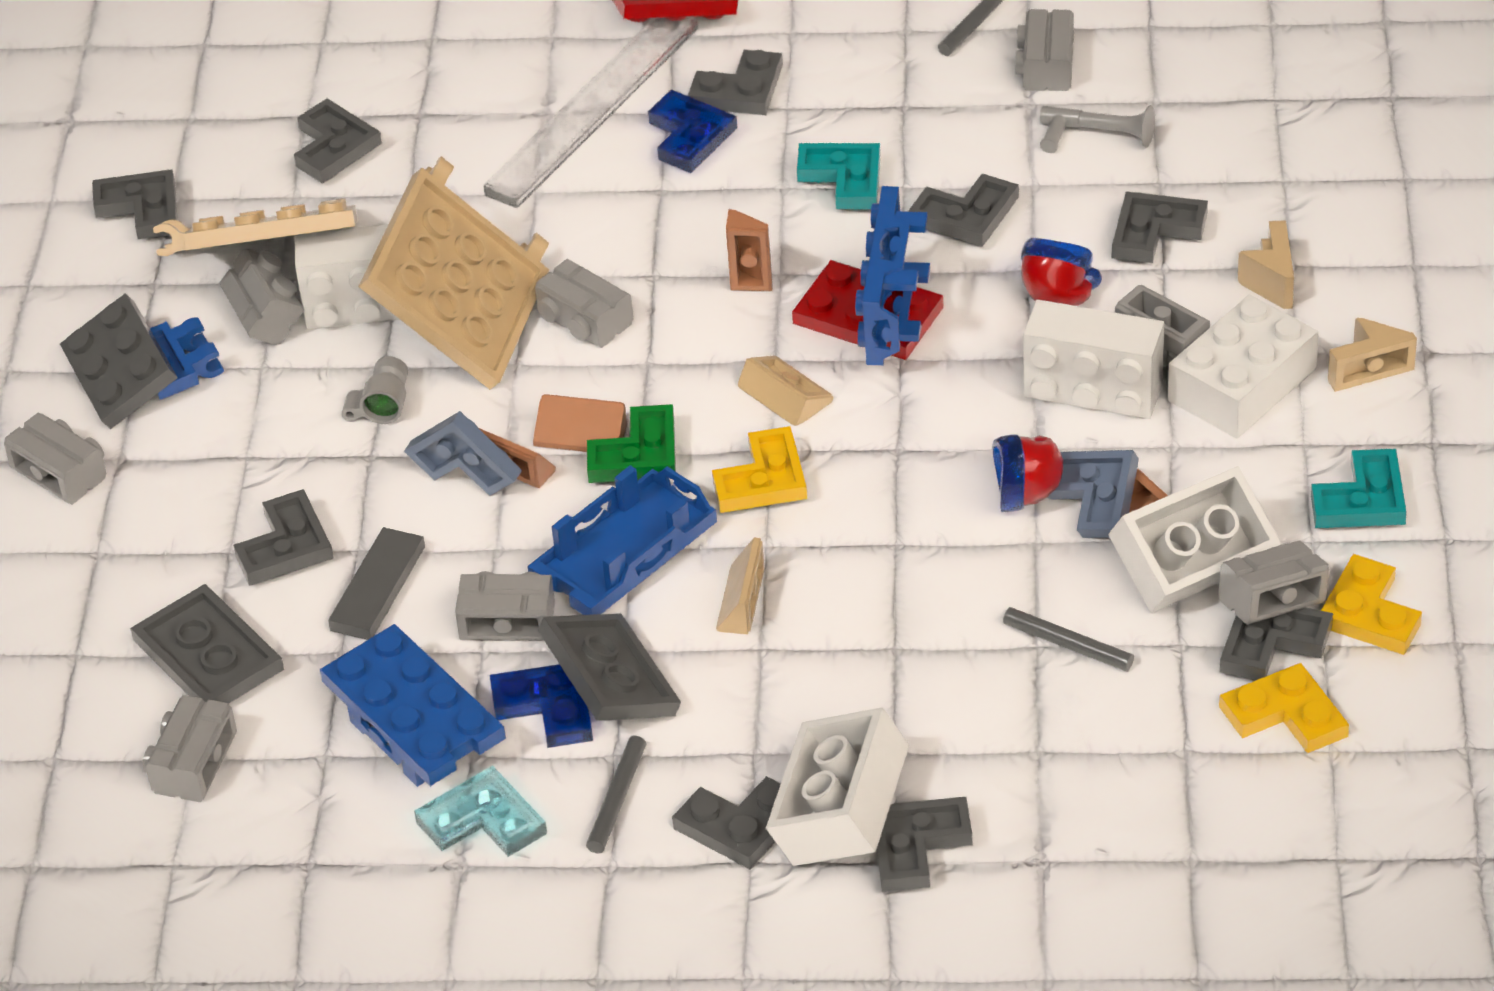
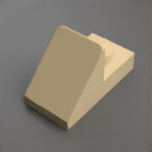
M1286 220L1269 221L1268 238L1261 239L1260 250H1247L1239 253L1238 282L1279 307L1292 309L1294 273Z
M1356 318L1353 343L1333 348L1329 351V384L1334 392L1414 370L1417 345L1416 336L1409 331L1365 318Z

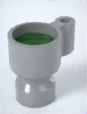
M386 356L380 358L375 364L372 377L365 383L364 389L348 392L341 413L342 417L347 421H355L358 417L365 416L372 422L379 424H390L396 421L401 416L406 398L407 365L396 357Z

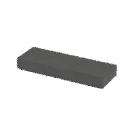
M386 527L381 529L328 620L330 631L366 640L376 634L425 548L424 536Z

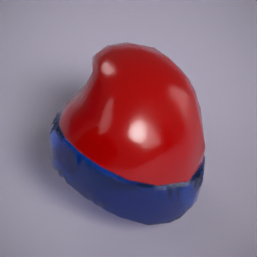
M1029 238L1023 245L1021 251L1022 282L1031 299L1035 302L1038 299L1079 306L1087 301L1091 296V291L1101 284L1102 275L1100 271L1091 267L1093 253L1090 249L1072 243L1043 238Z
M1017 434L1000 436L993 441L992 454L1000 490L1001 512L1019 511L1024 509L1025 506L1037 504L1047 498L1059 486L1063 474V458L1059 448L1051 438L1040 435L1029 438L1018 436Z

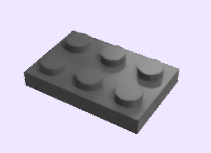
M126 293L59 343L100 420L109 429H112L178 378L136 303Z
M203 584L130 628L133 641L188 696L202 698L204 702L214 700L229 704L284 670L282 657L206 584Z
M621 613L543 617L538 632L596 721L676 716L681 704L680 699Z

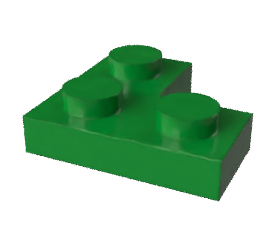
M673 404L630 407V437L587 440L588 483L613 482L615 477L630 465L637 470L638 480L651 469L660 472L668 466L676 472Z

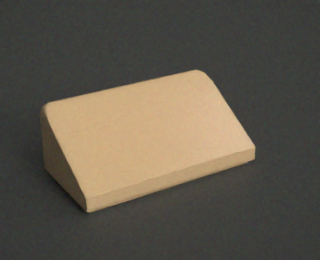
M775 355L746 359L738 381V387L794 426L804 423L832 403L834 398L827 390Z
M754 537L730 567L716 626L718 632L747 635L749 631L751 632L765 570L763 541H761V538Z

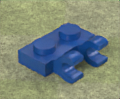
M198 317L189 318L172 329L167 321L150 328L178 377L157 393L160 400L198 385V375L205 378H214L224 372L217 358L220 356L213 342L208 343L204 334L201 333L205 329Z

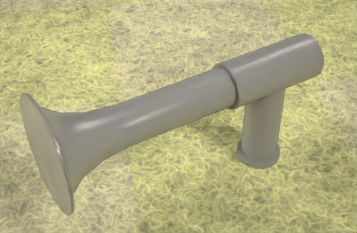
M1149 105L1145 112L1139 115L1119 116L1083 112L1077 109L1042 106L1040 123L1049 125V128L1040 142V147L1046 153H1054L1058 149V143L1065 127H1086L1131 133L1142 140L1143 146L1147 148L1154 134V107Z

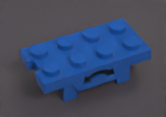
M882 186L879 203H872L871 228L874 229V232L868 231L866 235V257H870L869 261L862 260L861 286H865L864 290H857L856 316H863V321H859L858 347H865L866 365L884 366L885 358L900 351V341L919 342L921 321L908 320L912 292L916 291L917 283H928L930 263L904 261L909 232L926 233L928 215L927 212L900 211L899 187ZM892 291H903V297L898 295L893 302L894 314L886 310L884 304L887 298L892 295ZM891 341L890 347H887V342Z
M631 465L615 477L616 488L612 486L574 517L566 514L551 526L554 546L527 566L528 572L552 575L553 591L563 592L568 595L570 607L582 615L602 614L717 522L716 509L709 505L699 486L668 466L660 472L651 469L639 480L637 479V470ZM670 479L674 480V482H673L674 485H672V486H671V483H670ZM680 491L684 493L692 492L697 497L696 499L688 498L684 496ZM608 502L607 510L604 509L592 524L584 529L577 530L576 533V526L581 522L587 523L593 520L603 509L600 506Z
M395 623L320 669L322 682L347 705L350 722L362 734H366L397 765L402 763L404 775L417 787L425 782L429 786L434 785L456 771V761L473 750L481 755L506 739L504 726Z

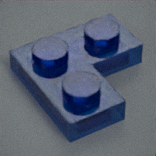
M672 89L648 111L649 124L671 132L657 147L658 160L689 173H692L737 129L736 115Z
M560 664L489 675L497 720L542 714L547 748L593 741L589 709Z

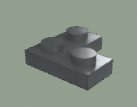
M743 49L735 74L696 70L688 93V107L767 115L783 66L782 53Z
M326 98L297 117L299 130L315 140L294 154L295 165L323 184L381 145L380 131Z
M173 169L92 180L93 208L96 218L117 217L134 213L138 239L159 238L170 235L167 232L154 233L153 228L167 220H178Z
M982 173L964 198L926 186L908 212H927L926 229L983 247L1019 198V184Z
M1126 191L1112 242L1111 258L1153 263L1160 236L1201 240L1208 214V201Z
M304 489L262 502L264 515L272 532L233 545L237 561L249 586L334 558L332 546Z
M1303 608L1248 625L1235 616L1220 658L1219 672L1253 680L1263 678L1268 674L1276 649L1322 659L1333 624V613Z
M766 776L739 806L700 786L672 816L673 829L750 870L775 843L766 826L781 783Z
M967 796L890 805L876 849L882 892L930 888L926 850L973 845Z

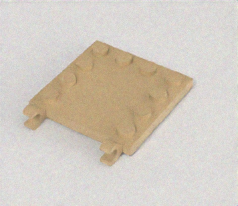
M440 156L433 169L428 166L426 169H419L412 175L358 287L484 386L492 389L500 383L537 299L536 283L550 270L540 262L549 246V242L536 232L528 245L524 242L518 245L445 186L454 166Z
M346 198L322 201L318 205L319 210L306 212L305 204L280 207L281 210L276 211L277 216L265 217L264 210L240 213V216L234 217V222L224 223L223 216L201 218L199 222L192 223V228L186 227L179 220L171 219L153 228L154 233L167 232L172 237V243L165 244V248H160L156 251L159 256H169L182 250L355 227L358 221L355 205L347 206Z

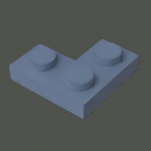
M461 411L412 439L404 450L434 481L460 467L489 496L515 482L522 471L505 451L498 448Z
M1133 450L1060 452L1063 458L1062 479L1059 486L1048 498L1082 499L1076 530L1082 538H1110L1108 534L1123 515L1129 513L1139 462L1138 456Z

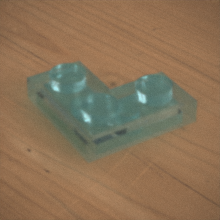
M493 765L414 811L416 824L441 851L483 829L509 857L547 834L546 821Z

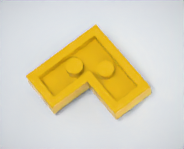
M791 426L749 432L748 444L753 463L712 470L713 485L720 513L807 499V486Z
M1357 554L1351 556L1321 611L1333 613L1331 631L1405 655L1421 626L1422 611L1385 600L1384 598L1395 581L1396 567Z
M1301 662L1219 695V708L1242 739L1284 722L1304 750L1310 753L1347 738L1349 735V723Z

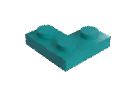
M799 143L797 182H836V209H871L872 203H878L880 143Z
M1396 449L1352 450L1351 468L1354 482L1311 484V502L1315 528L1406 525L1407 511Z

